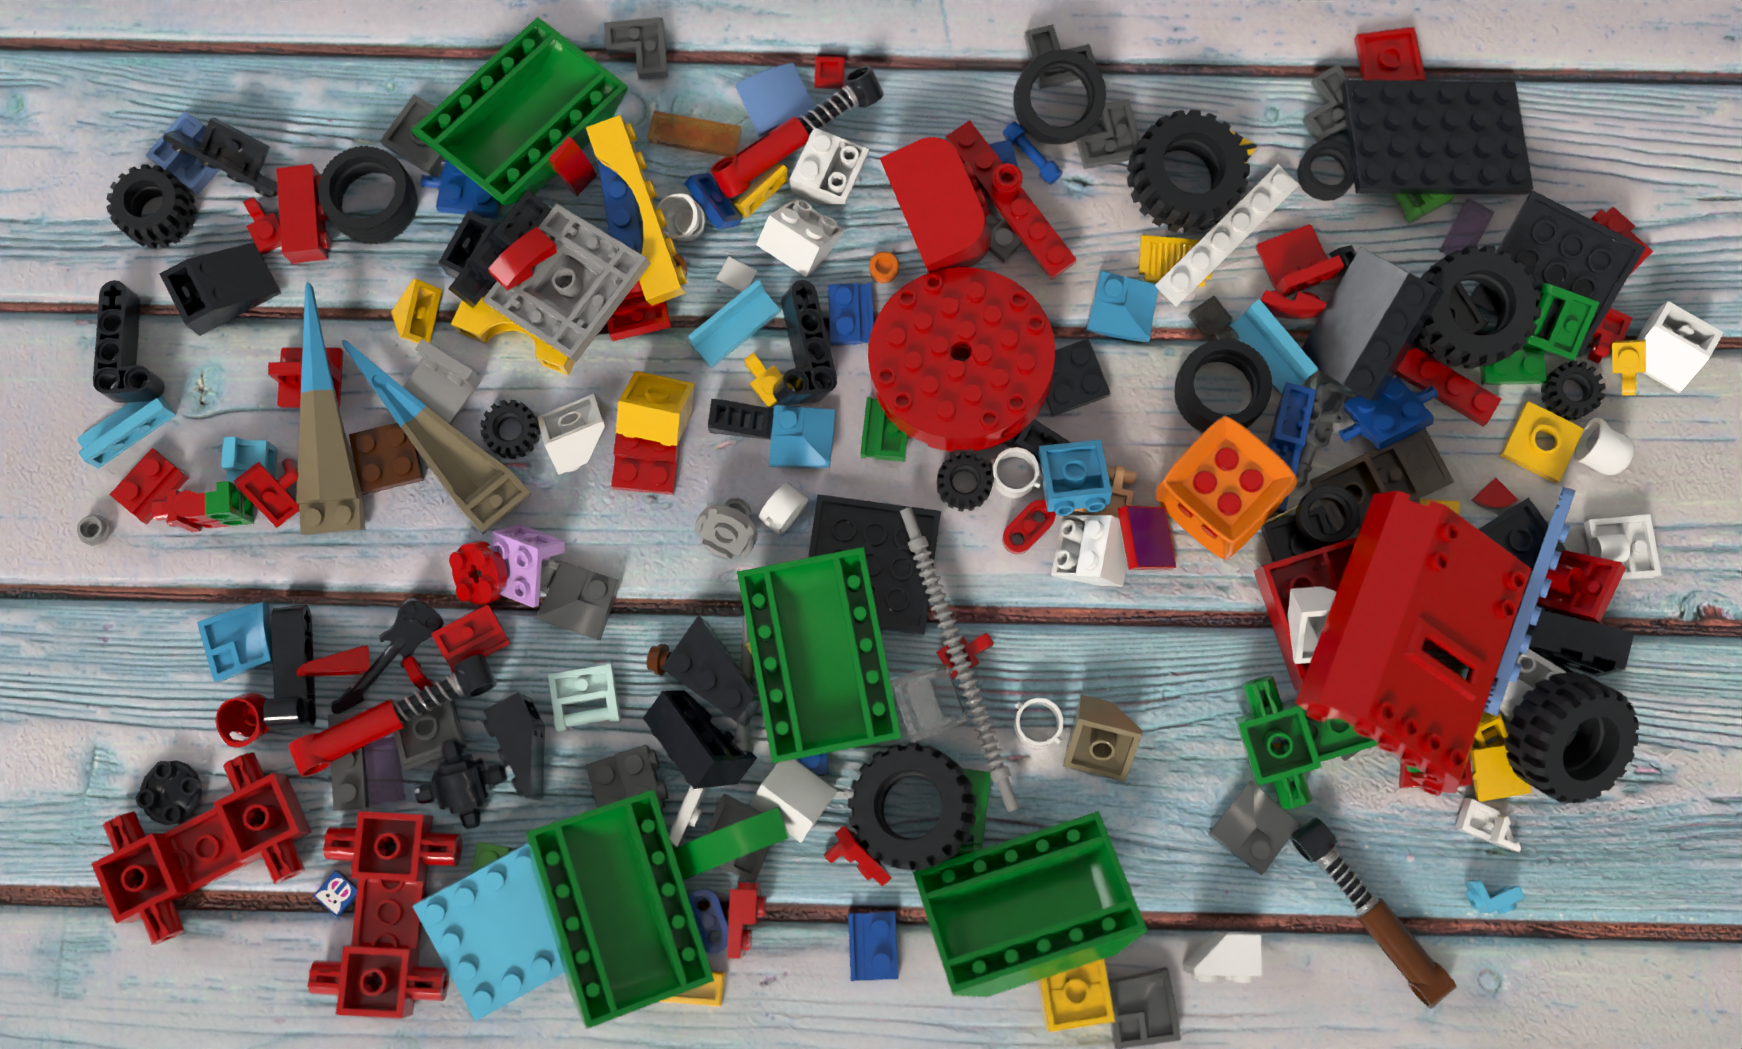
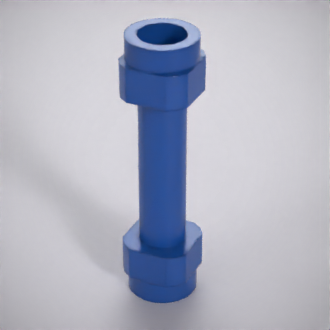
M1016 121L1011 122L1002 132L1006 140H1010L1012 146L1016 144L1040 170L1039 176L1049 185L1055 183L1063 174L1059 166L1053 160L1049 162L1025 137L1026 131L1020 124L1018 125Z

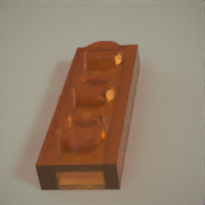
M653 111L647 138L648 142L727 157L737 154L742 129L741 126Z

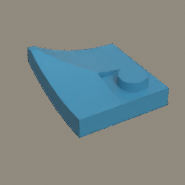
M1100 271L1085 331L1120 339L1149 342L1158 294L1155 284Z
M774 405L769 467L795 469L830 468L836 415L835 409Z
M267 602L241 607L197 622L214 682L225 681L273 662L269 605Z

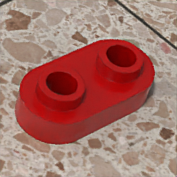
M1045 500L1031 502L1005 528L1002 535V543L1008 552L1017 555L1026 553L1052 527L1056 513L1055 511L1047 512ZM1035 513L1043 514L1044 521L1036 522L1033 515ZM1016 534L1021 535L1023 542L1015 544L1012 541V536Z

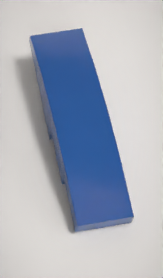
M1286 382L1267 446L1296 475L1300 453L1305 446L1316 390ZM1289 495L1284 498L1279 508L1275 511L1276 513L1282 514L1286 511Z

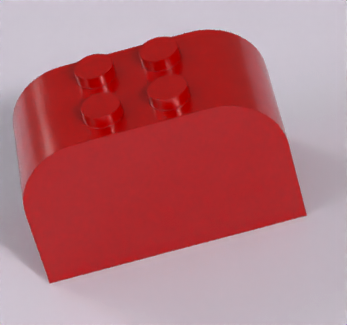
M927 137L880 158L929 273L946 268L971 267L985 257L991 244V231L986 217L991 214L969 161L963 164L957 150L951 143L941 138Z

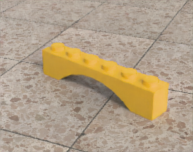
M618 115L586 127L595 156L603 165L615 171L626 181L639 204L644 233L641 255L645 256L651 263L639 279L646 301L653 306L686 294L683 284L688 283L683 267L676 266L673 256L678 254L672 237L667 238L663 229L668 224L661 208L656 209L653 198L658 197L652 180L647 181L643 172L648 167L642 152H636L633 142L638 139L632 123H626L622 116Z

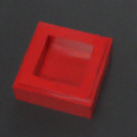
M815 56L814 88L841 89L844 87L845 57Z

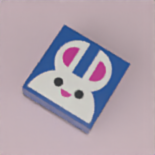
M335 870L313 896L336 917H340L356 899L357 886L339 870Z

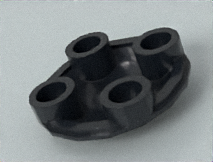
M177 760L160 761L144 777L140 791L136 796V802L153 821L164 825L179 824L190 818L197 810L202 798V783L198 773L189 764Z

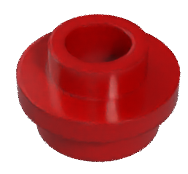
M1010 163L998 166L992 175L994 188L1003 194L1016 192L1021 187L1023 180L1020 169ZM1009 176L1013 181L1007 184L1002 181V178Z

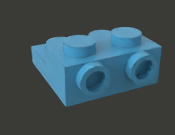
M1101 439L1039 446L1047 512L1055 511L1059 516H1066L1071 514L1074 509L1087 508L1089 512H1099L1105 506L1110 505L1112 490Z

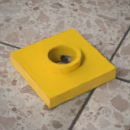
M1527 401L1523 404L1499 456L1557 484L1561 481L1584 428ZM1538 431L1545 432L1549 436L1552 435L1554 437L1555 443L1552 450L1545 451L1537 446L1535 435Z

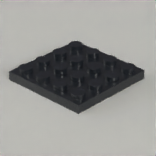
M1531 191L1495 253L1498 254L1502 250H1506L1512 253L1511 260L1514 262L1521 259L1527 265L1523 269L1527 275L1533 273L1537 281L1532 284L1534 291L1541 290L1543 283H1547L1600 302L1576 356L1581 357L1646 247L1535 191ZM1477 283L1470 298L1475 305L1499 317V305L1495 295L1489 288L1481 283ZM1554 298L1538 337L1547 339L1562 300Z
M818 494L808 558L864 547L880 629L924 635L930 594L925 593V590L928 589L927 585H922L924 577L919 576V573L922 571L920 568H916L918 560L913 559L915 552H911L908 542L910 538L900 513L901 510L909 508V506ZM912 507L921 535L925 536L929 546L926 549L931 551L929 558L935 560L941 511Z

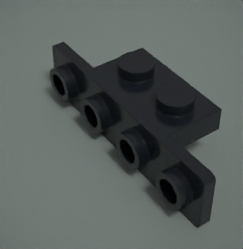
M217 118L209 120L201 142L178 130L164 133L163 140L172 144L171 147L174 150L183 154L190 153L199 158V162L204 166L213 169L218 168L226 172L227 177L238 183H247L255 187V192L269 198L278 196L277 182L260 174L270 146Z

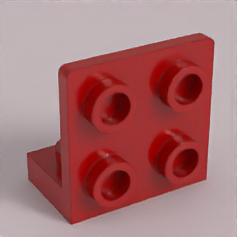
M1311 224L1263 241L1256 246L1258 255L1275 291L1281 292L1287 297L1298 291L1301 292L1334 279L1344 267L1339 255L1328 259Z

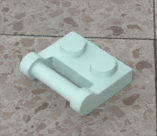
M612 664L548 674L554 723L557 732L565 731L569 726L610 720L611 723L621 721ZM606 698V708L565 714L564 705Z

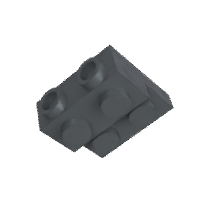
M642 745L616 753L614 756L585 764L597 808L653 789L660 809L666 808L664 800L669 799L664 781H658L655 769L660 768L655 749L650 751L649 746Z

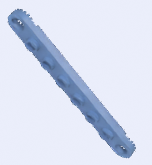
M1562 487L1559 500L1554 509L1489 694L1491 697H1488L1484 709L1486 713L1497 716L1509 681L1517 682L1522 664L1516 663L1519 653L1526 654L1532 636L1526 633L1529 624L1536 626L1542 608L1536 606L1539 596L1543 598L1547 596L1552 580L1547 579L1546 575L1549 569L1556 570L1561 552L1555 550L1558 541L1562 543L1566 541L1571 525L1565 524L1576 490Z

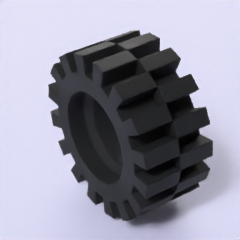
M1577 361L1561 364L1548 374L1547 381L1544 382L1545 385L1541 387V393H1546L1541 398L1543 403L1547 401L1550 403L1546 409L1548 411L1557 410L1555 414L1558 416L1564 415L1566 420L1572 418L1577 420L1591 413L1601 405L1600 401L1605 397V393H1601V391L1606 389L1605 383L1599 384L1598 382L1603 379L1601 373L1595 376L1593 372L1597 369L1594 366L1586 369L1588 363L1583 361L1578 365ZM1573 380L1581 386L1583 397L1580 401H1572L1565 395L1563 391L1565 381Z
M511 399L510 403H507L506 400L500 401V406H496L494 403L490 406L493 410L490 413L485 411L484 416L486 419L485 421L481 420L480 426L483 428V430H480L481 436L485 439L486 445L495 454L497 453L503 458L508 456L510 459H516V455H520L522 458L526 456L525 451L529 450L532 452L535 449L532 445L534 442L538 444L539 438L537 434H541L538 426V419L530 408L522 402L518 404L516 400ZM508 419H516L522 425L520 435L513 440H505L501 438L499 433L501 424Z
M960 452L958 456L953 454L939 468L936 482L937 492L941 495L943 503L947 502L948 507L951 509L956 507L958 511L963 512L964 509L972 511L975 507L982 506L990 495L993 486L991 468L989 465L986 466V460L982 457L980 459L976 458L977 454L971 453V455H966V452ZM960 471L972 473L977 481L975 489L968 493L957 491L952 482L955 474Z

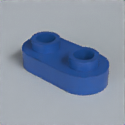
M710 889L694 891L689 896V901L705 952L710 954L720 953L728 946V923L720 899ZM701 899H707L710 902V908L706 912L699 909L698 904ZM712 930H717L721 934V939L717 943H713L709 939V934Z

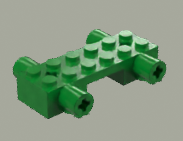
M1272 675L1259 677L1242 684L1251 713L1236 717L1235 721L1249 766L1258 786L1273 782L1282 809H1293L1307 805V803L1312 801L1304 773L1322 768L1320 762L1377 746L1378 742L1372 738L1357 734L1353 730L1354 727L1343 719H1326L1325 722L1317 721L1307 716V711L1295 703L1296 700L1282 704L1274 676ZM1277 736L1281 739L1285 738V740L1280 742L1281 747L1278 749L1273 744L1270 745ZM1406 765L1408 772H1421L1418 768Z

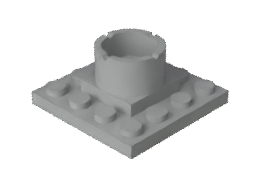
M556 204L538 228L556 244L557 253L532 267L533 276L508 291L497 281L483 301L498 313L574 362H577L651 263L645 256Z

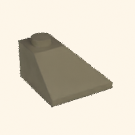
M1081 695L1073 718L1063 766L1126 782L1142 736V730L1113 702Z

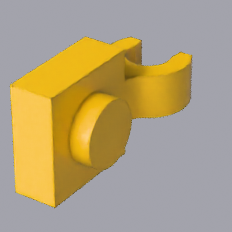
M1646 340L1613 341L1612 373H1622V396L1636 395L1637 373L1647 371Z
M751 353L744 359V365L756 378L750 383V387L766 407L771 408L778 403L773 395V387L782 375L774 365L766 370L758 357ZM786 383L788 388L793 391V388L790 386V384Z

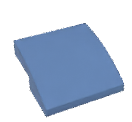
M794 63L765 70L738 82L735 86L759 137L766 135L791 117L795 116L799 119L800 115L805 116L808 110L815 109Z
M184 111L165 133L178 130L201 142L207 127ZM163 134L145 156L164 170L170 171L183 185L198 195L220 169L206 167L199 162V158L190 153L183 154L174 150L171 147L172 144L163 140Z

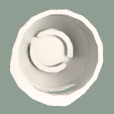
M677 193L668 195L658 204L656 209L661 208L668 224V226L663 227L667 237H672L673 240L680 242H690L698 238L704 231L706 224L705 213L701 206L688 194Z
M1598 417L1590 420L1583 427L1584 431L1575 448V460L1603 475H1617L1621 473L1633 459L1634 443L1627 435L1612 430L1606 421ZM1600 427L1599 438L1591 451H1589L1586 447V441Z

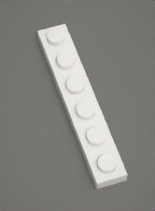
M1278 164L1155 287L1177 307L1299 184Z

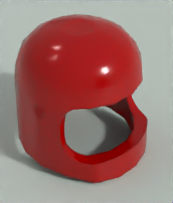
M254 692L246 693L228 699L221 704L217 710L215 722L217 731L228 746L235 748L247 746L270 730L265 723L263 714L264 702L267 699L265 696ZM236 732L243 737H248V739L236 740L230 736V733Z

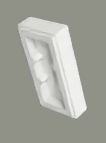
M690 786L669 833L671 844L681 846L690 826L696 827L703 811L698 807L707 788L693 789Z

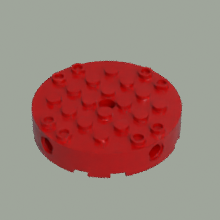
M955 267L933 271L903 286L887 301L879 312L868 344L871 382L876 399L885 415L901 432L906 433L908 437L928 444V447L951 452L968 449L979 451L991 448L1013 438L1027 427L1039 414L1040 408L1047 396H1049L1055 365L1053 331L1047 315L1040 304L1025 288L1015 281L992 271L972 267ZM957 357H958L959 359H960V358H965V359H967V360H965V361H960V360H956V358H957Z

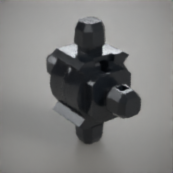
M454 738L443 742V759L447 760L440 762L438 770L434 772L432 776L433 784L430 781L421 784L415 788L414 792L417 803H432L437 798L440 810L449 807L451 814L460 813L459 817L462 825L466 829H471L480 825L481 815L478 807L482 806L485 798L489 796L490 784L492 783L495 786L505 782L508 779V774L503 764L489 765L488 769H485L483 758L474 761L472 754L461 756L464 752L460 741Z

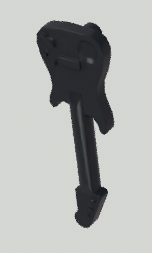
M410 598L404 601L398 610L392 627L379 635L380 642L386 640L391 641V643L353 688L349 687L338 700H334L331 703V711L334 714H340L363 702L365 692L398 654L402 655L401 661L410 655L412 656L415 649L422 642L432 637L431 633L443 627L444 622L441 615L418 599Z

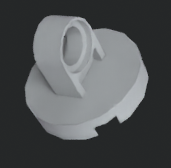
M730 498L724 505L706 507L700 513L694 529L696 535L699 532L703 538L701 544L707 550L727 559H732L733 555L741 554V558L746 557L753 550L758 536L755 525L749 519L751 507L745 500L740 498Z

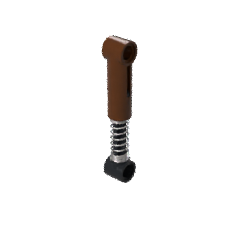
M1314 817L1290 837L1296 850L1308 862H1316L1321 870H1326L1328 872L1327 877H1332L1334 880L1333 885L1337 884L1340 887L1339 892L1343 891L1346 894L1345 899L1349 898L1352 902L1351 906L1355 905L1356 918L1408 980L1409 987L1423 1004L1432 1009L1457 988L1451 976L1438 963L1432 960L1382 898L1377 899L1374 893H1369V887L1362 885V879H1357V872H1352L1350 870L1351 865L1344 863L1345 858L1339 857L1340 852L1335 848L1337 840L1331 830L1320 819Z

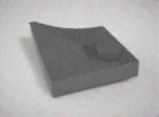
M560 561L550 589L535 619L601 640L621 581Z
M1250 780L1208 835L1258 874L1262 875L1301 823L1274 802L1255 782Z
M724 793L705 835L763 812ZM770 846L717 867L755 883Z
M1167 967L1141 974L1108 979L1115 1022H1111L1113 1046L1115 1049L1181 1040L1174 993Z

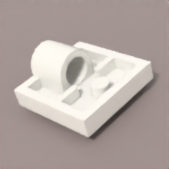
M1651 514L1591 519L1584 522L1589 555L1622 562L1626 569L1620 581L1662 576Z

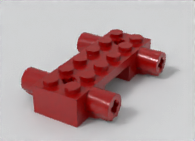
M254 752L240 755L223 765L234 793L214 802L215 808L165 833H151L146 836L136 812L119 815L103 824L113 853L91 863L116 924L132 923L141 919L151 944L157 945L185 931L174 902L260 858H263L273 884L287 881L305 871L294 841L312 833L288 776L272 773L265 777ZM264 812H265V814H266V819H265L264 823H261V820H260V819H262V818L265 817V815H264Z
M358 811L356 828L329 827L326 831L323 846L325 859L352 861L351 878H358L351 945L343 946L341 961L315 960L309 970L307 987L310 994L338 995L336 1015L403 1019L413 1015L415 1000L444 1001L447 996L449 972L446 967L418 966L422 923L413 905L425 898L428 865H459L462 854V836L460 833L432 832L433 816ZM389 842L397 843L396 851L388 848ZM380 975V978H382L383 983L381 986L379 983L374 982L375 976Z

